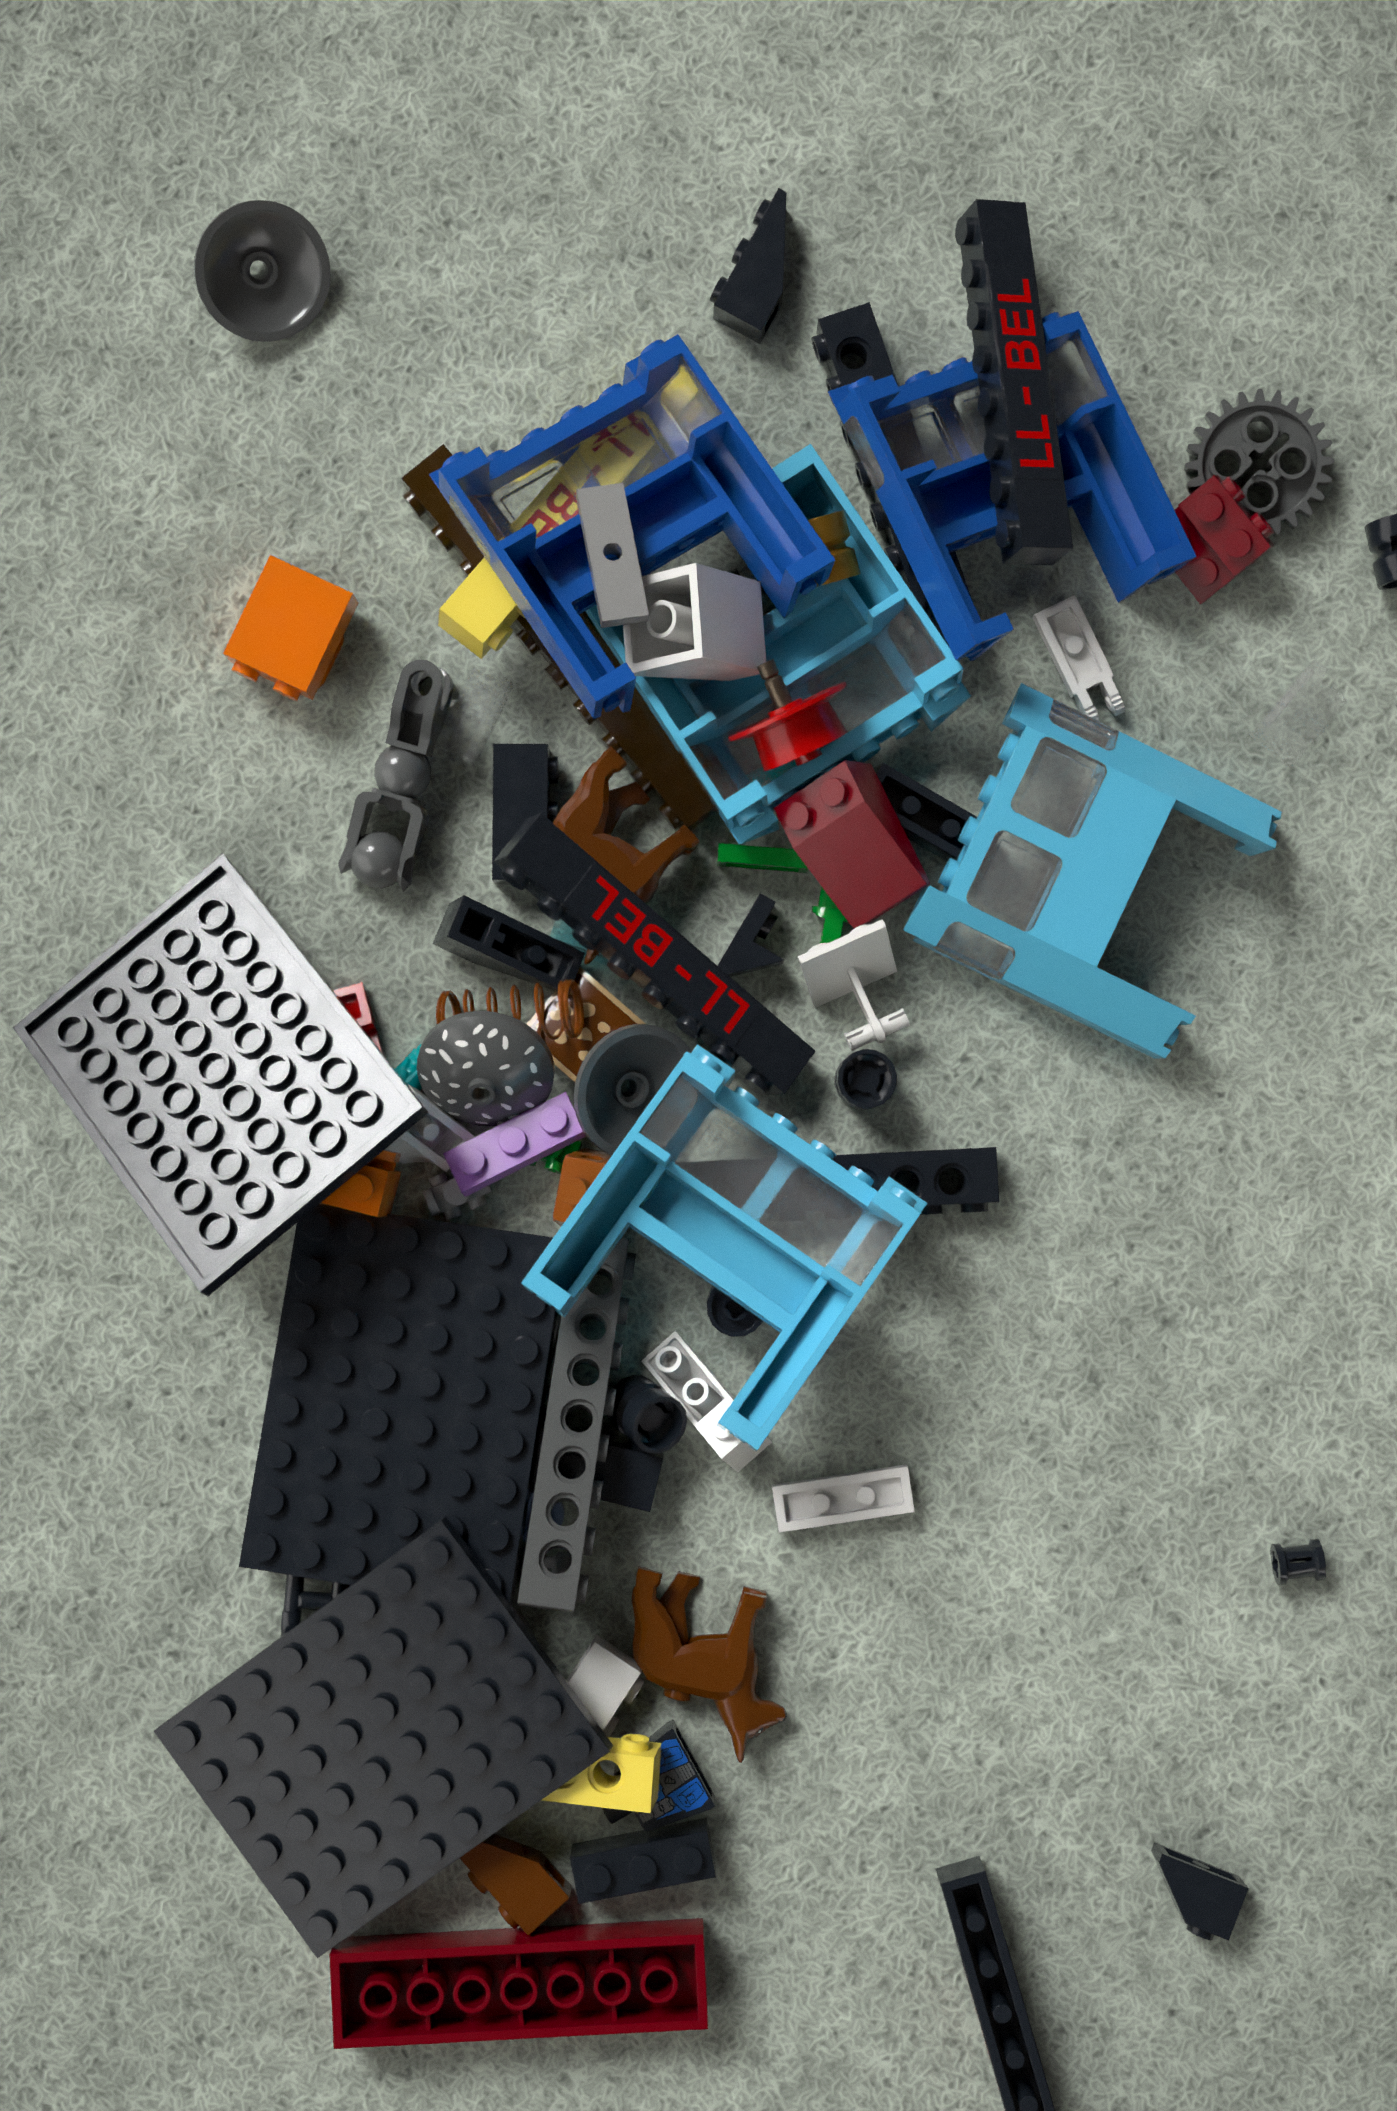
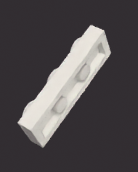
M906 1464L772 1485L779 1533L915 1512L909 1471Z

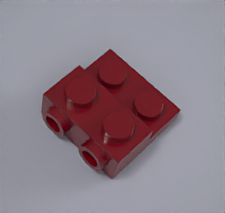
M1213 475L1178 504V507L1175 509V513L1197 556L1175 573L1200 605L1205 603L1275 546L1269 539L1274 534L1273 529L1259 512L1252 516L1241 503L1246 498L1245 494L1230 476L1223 480L1219 475Z

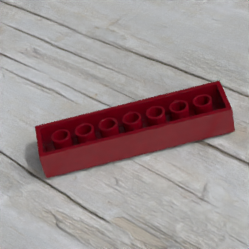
M703 1918L537 1927L529 1935L522 1928L352 1936L347 1937L334 1946L329 1954L334 2049L708 2029Z

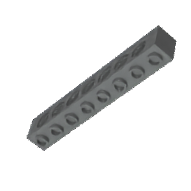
M620 1239L595 1274L604 1275L609 1278L612 1283L611 1290L604 1295H595L586 1287L566 1317L561 1316L517 1603L519 1606L574 1613L575 1603L585 1604L589 1575L580 1574L582 1555L592 1556L596 1528L587 1527L589 1508L599 1509L603 1481L594 1480L596 1461L606 1463L610 1435L601 1433L603 1415H613L616 1389L608 1388L607 1386L610 1370L619 1371L623 1343L614 1342L616 1325H626L630 1298L621 1297L623 1279L632 1281L636 1253L627 1252L629 1239ZM589 1319L598 1320L604 1325L606 1332L598 1340H588L579 1331L583 1322ZM582 1364L592 1365L597 1369L599 1378L593 1385L581 1386L573 1379L572 1373L575 1368ZM578 1409L586 1411L592 1418L590 1428L579 1433L570 1430L565 1423L567 1415ZM574 1455L583 1460L586 1469L579 1478L567 1479L559 1472L558 1465L566 1456ZM570 1502L575 1505L579 1513L577 1520L570 1526L556 1524L551 1517L552 1509L556 1504ZM555 1548L564 1549L572 1559L570 1568L561 1574L551 1573L544 1565L546 1554Z

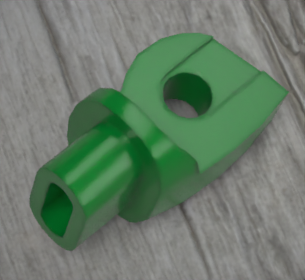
M821 887L818 906H812L811 912L824 918L820 943H830L841 938L843 922L848 921Z

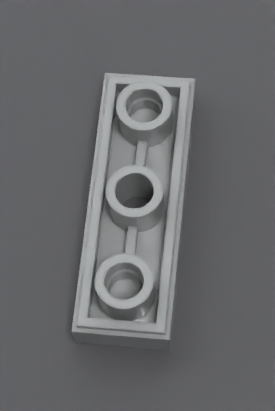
M617 483L576 489V500L601 628L648 621L649 611L624 484ZM613 554L619 559L612 561L608 560L605 556Z

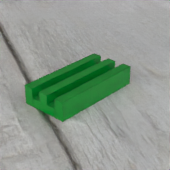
M719 843L717 866L796 873H807L808 871L807 866L794 849Z

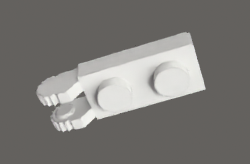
M1074 595L1034 614L1032 617L1070 697L1075 698L1076 705L1084 721L1094 726L1100 724L1098 711L1087 690L1100 685L1106 706L1112 714L1117 716L1125 712V706L1112 679L1114 674L1077 597Z

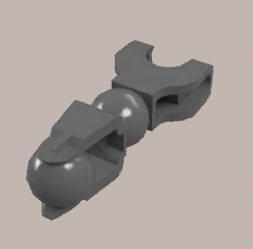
M428 660L411 661L403 668L400 674L392 703L389 731L385 742L391 746L380 753L374 768V777L378 788L372 787L371 792H362L356 797L346 836L348 840L338 862L341 874L352 869L356 878L370 888L383 889L397 882L404 892L412 884L415 858L419 854L428 824V812L420 805L421 801L415 798L427 789L431 781V766L427 756L432 757L453 694V681L450 675ZM431 678L433 683L430 692L426 696H422L420 693L421 685L424 680ZM376 803L385 805L391 812L404 810L410 813L411 818L404 845L397 837L388 832L373 831L365 834L373 806Z

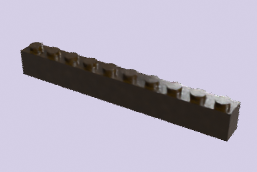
M443 444L401 478L408 491L402 497L419 518L426 513L436 526L430 530L447 552L454 547L464 560L459 567L468 577L489 552L457 504L449 505L429 476V474L440 469L443 463L452 456ZM492 504V508L506 529L509 530L510 524ZM475 507V509L477 510V512L479 513V515L481 516V518L483 519V521L485 522L493 536L496 538L497 541H499V539L497 538V536L495 535V533L493 532V530L491 529V527L489 526L481 512L478 510L477 507ZM583 613L579 614L615 668L619 667L621 664L605 640ZM521 615L518 616L514 622L521 629L516 634L521 644L532 656L538 651L549 663V666L544 671L559 690H563L567 686L578 699L573 703L576 711L588 725H591L594 721L599 724L606 733L601 738L607 749L610 746L613 747L621 757H626L635 768L630 773V776L646 794L653 790L662 801L663 805L658 810L674 830L679 826L685 825L692 831L718 810L683 754L678 753L636 687L634 688L630 711L622 712L619 706L610 712H605L602 708L601 717L593 718L527 619ZM692 750L722 798L725 800L730 797V793L696 751Z

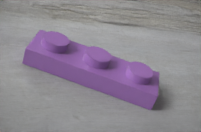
M564 1092L443 1153L461 1193L467 1197L576 1142L586 1135L579 1125L575 1108L569 1096Z

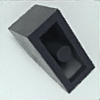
M1154 1842L1151 1852L1174 1905L1185 1924H1187L1186 1929L1206 1940L1211 1941L1214 1935L1229 1941L1249 1889L1241 1877Z

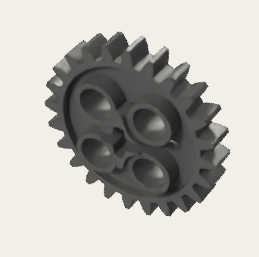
M1262 389L1257 390L1253 402H1248L1246 395L1242 391L1237 395L1236 407L1233 408L1225 399L1220 402L1219 406L1222 414L1220 417L1210 411L1205 414L1204 418L1210 426L1209 429L1198 426L1194 429L1193 434L1202 443L1188 444L1186 451L1196 456L1197 460L1185 463L1184 470L1196 473L1197 477L1190 480L1186 484V488L1198 489L1213 475H1219L1225 480L1227 477L1220 475L1214 466V460L1221 455H1230L1237 461L1238 472L1230 477L1235 482L1238 481L1252 464L1250 456L1256 460L1259 459L1282 434L1288 435L1289 440L1267 462L1265 469L1268 473L1266 474L1263 470L1257 471L1241 488L1245 496L1247 490L1253 486H1262L1267 489L1270 494V504L1263 508L1253 507L1248 502L1247 496L1241 503L1251 516L1259 512L1273 529V536L1277 537L1281 533L1282 521L1292 530L1298 526L1295 513L1298 512L1309 518L1313 514V510L1307 501L1311 500L1321 503L1325 498L1316 486L1329 485L1332 481L1330 476L1321 472V469L1334 464L1333 458L1322 456L1321 453L1331 446L1332 440H1318L1317 435L1325 427V424L1322 422L1311 426L1307 422L1314 411L1312 407L1301 414L1296 412L1299 401L1298 397H1294L1285 406L1281 404L1282 395L1279 390L1276 391L1271 402L1265 401ZM1257 421L1266 424L1270 429V439L1264 443L1252 441L1247 435V426ZM1285 453H1295L1302 460V471L1294 475L1285 473L1280 467V456Z

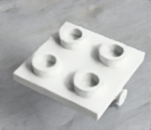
M883 919L873 924L860 925L848 935L830 943L817 944L809 949L807 953L798 956L809 995L815 1008L852 991L854 992L868 1024L851 1032L844 1033L851 1052L875 1040L878 1044L887 1041V1035L910 1026L903 1008L878 1019L863 989L864 986L897 972L887 928Z

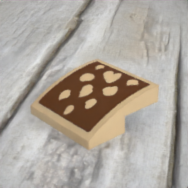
M581 967L574 980L579 986L584 1009V1024L580 1036L570 1039L565 1034V1031H563L558 1039L552 1040L542 1029L539 1034L550 1049L554 1065L574 1082L586 1055L604 1036L621 1027L645 1024ZM570 990L568 994V1010L571 1026L574 1031L575 1007ZM555 991L544 1003L543 1022L552 1036L559 1033L562 1025L558 992ZM537 1013L527 1022V1025L537 1031L539 1025Z

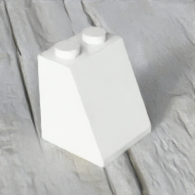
M699 563L642 576L649 619L646 622L623 625L625 660L635 676L732 681L760 674L757 666L766 662L760 581Z

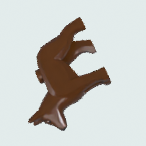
M610 746L587 769L576 792L561 808L553 824L647 904L656 893L659 880L667 867L681 855L689 856L696 850L700 841L687 826L683 825L666 840L644 854L621 838L611 836L623 811L633 805L644 806L650 801V798L636 781L609 791L610 778L614 773L620 772L627 766L626 761ZM587 949L584 964H590L600 952L596 949Z
M638 1566L636 1584L632 1591V1605L635 1618L633 1636L634 1660L642 1669L646 1679L663 1687V1695L668 1698L690 1701L692 1694L713 1699L721 1719L731 1735L737 1760L742 1763L747 1740L759 1736L769 1727L785 1721L787 1718V1712L783 1706L771 1700L761 1699L756 1694L759 1665L758 1654L754 1647V1625L759 1610L765 1608L767 1600L766 1591L743 1586L741 1598L728 1633L688 1637L684 1603L689 1591L698 1586L700 1576L678 1571L659 1600L656 1597V1589L661 1583L663 1573Z

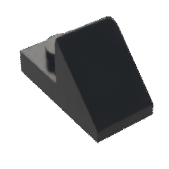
M761 893L718 964V967L730 977L781 965L784 962V959L754 942L757 936L765 940L778 919V916L772 913L776 902Z

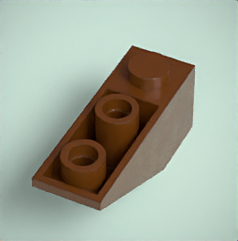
M491 1835L459 1858L470 1870L467 1875L473 1885L483 1894L489 1891L500 1903L498 1910L504 1920L514 1929L520 1926L527 1935L531 1934L570 1898L572 1885L541 1851L502 1836Z

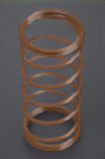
M573 979L561 980L558 983V1001L562 1025L559 1033L552 1036L543 1022L545 1008L543 988L539 982L536 983L534 986V1003L539 1020L536 1032L540 1034L542 1029L552 1040L558 1039L563 1031H565V1034L570 1039L578 1038L584 1024L583 1000L578 984ZM513 985L510 990L511 1011L513 1018L521 1020L520 993L518 987ZM489 987L486 994L487 1011L492 1012V994L494 1012L498 1013L496 992L492 987ZM569 987L573 995L575 1007L574 1031L571 1026L568 1010ZM466 989L463 994V1011L468 1012L467 995L470 1001V1012L475 1011L473 995L469 989ZM451 990L443 991L438 998L436 1006L437 1024L445 1020L447 996L452 1006L453 1016L462 1013L458 998ZM538 990H539V995H540V1007H539V999H538ZM514 991H515L516 1002H517V1013H516V1008H515Z

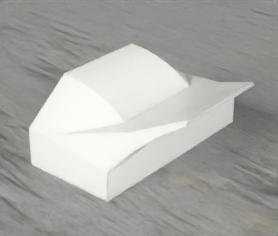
M408 1084V1087L429 1113L389 1145L386 1150L401 1153L400 1162L402 1164L429 1162L447 1172L450 1167L443 1153L474 1138V1136L453 1117L435 1105L427 1096Z

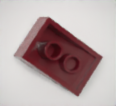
M844 760L774 808L792 848L853 929L870 923L930 885L929 879L872 765L869 763Z

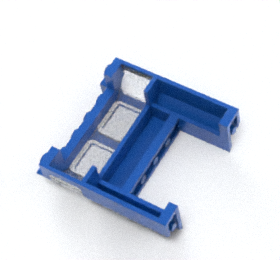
M1079 311L1060 317L1059 312H1054L1042 318L1067 505L1068 508H1073L1119 603L1146 584L1150 585L1174 574L1197 556ZM965 357L959 358L946 365L942 372L931 375L929 370L919 372L906 380L905 384L901 386L897 385L893 375L874 380L873 376H866L851 384L828 391L955 660L959 661L966 656L970 661H974L1014 630L1006 612L981 621L950 556V553L994 537L997 526L995 504L992 503L989 493L991 483L989 460L984 455V440L986 437L984 420L978 410L980 394L978 375L973 370L972 361L968 362Z
M679 334L665 342L661 339L652 342L641 352L640 356L625 364L623 386L620 383L614 384L603 391L598 400L583 408L582 405H578L568 410L558 423L547 429L540 427L532 430L522 439L519 445L506 452L505 450H498L486 457L480 446L468 453L461 451L449 457L440 469L429 474L593 718L601 717L602 708L605 712H610L619 706L622 712L630 711L636 676L626 662L617 668L613 666L579 615L597 605L576 500V489L617 483L624 484L642 576L650 574L721 531H724L757 581H760L762 588L784 619L793 612L799 593L802 596L807 595L816 588L817 584L820 587L829 579L835 562L830 551ZM613 554L605 556L608 560L612 561L619 559Z

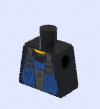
M673 1719L649 1737V1742L662 1743L658 1799L651 1813L602 1808L611 1824L634 1812L644 1831H651L715 1807V1794ZM617 1764L614 1768V1776L621 1774Z

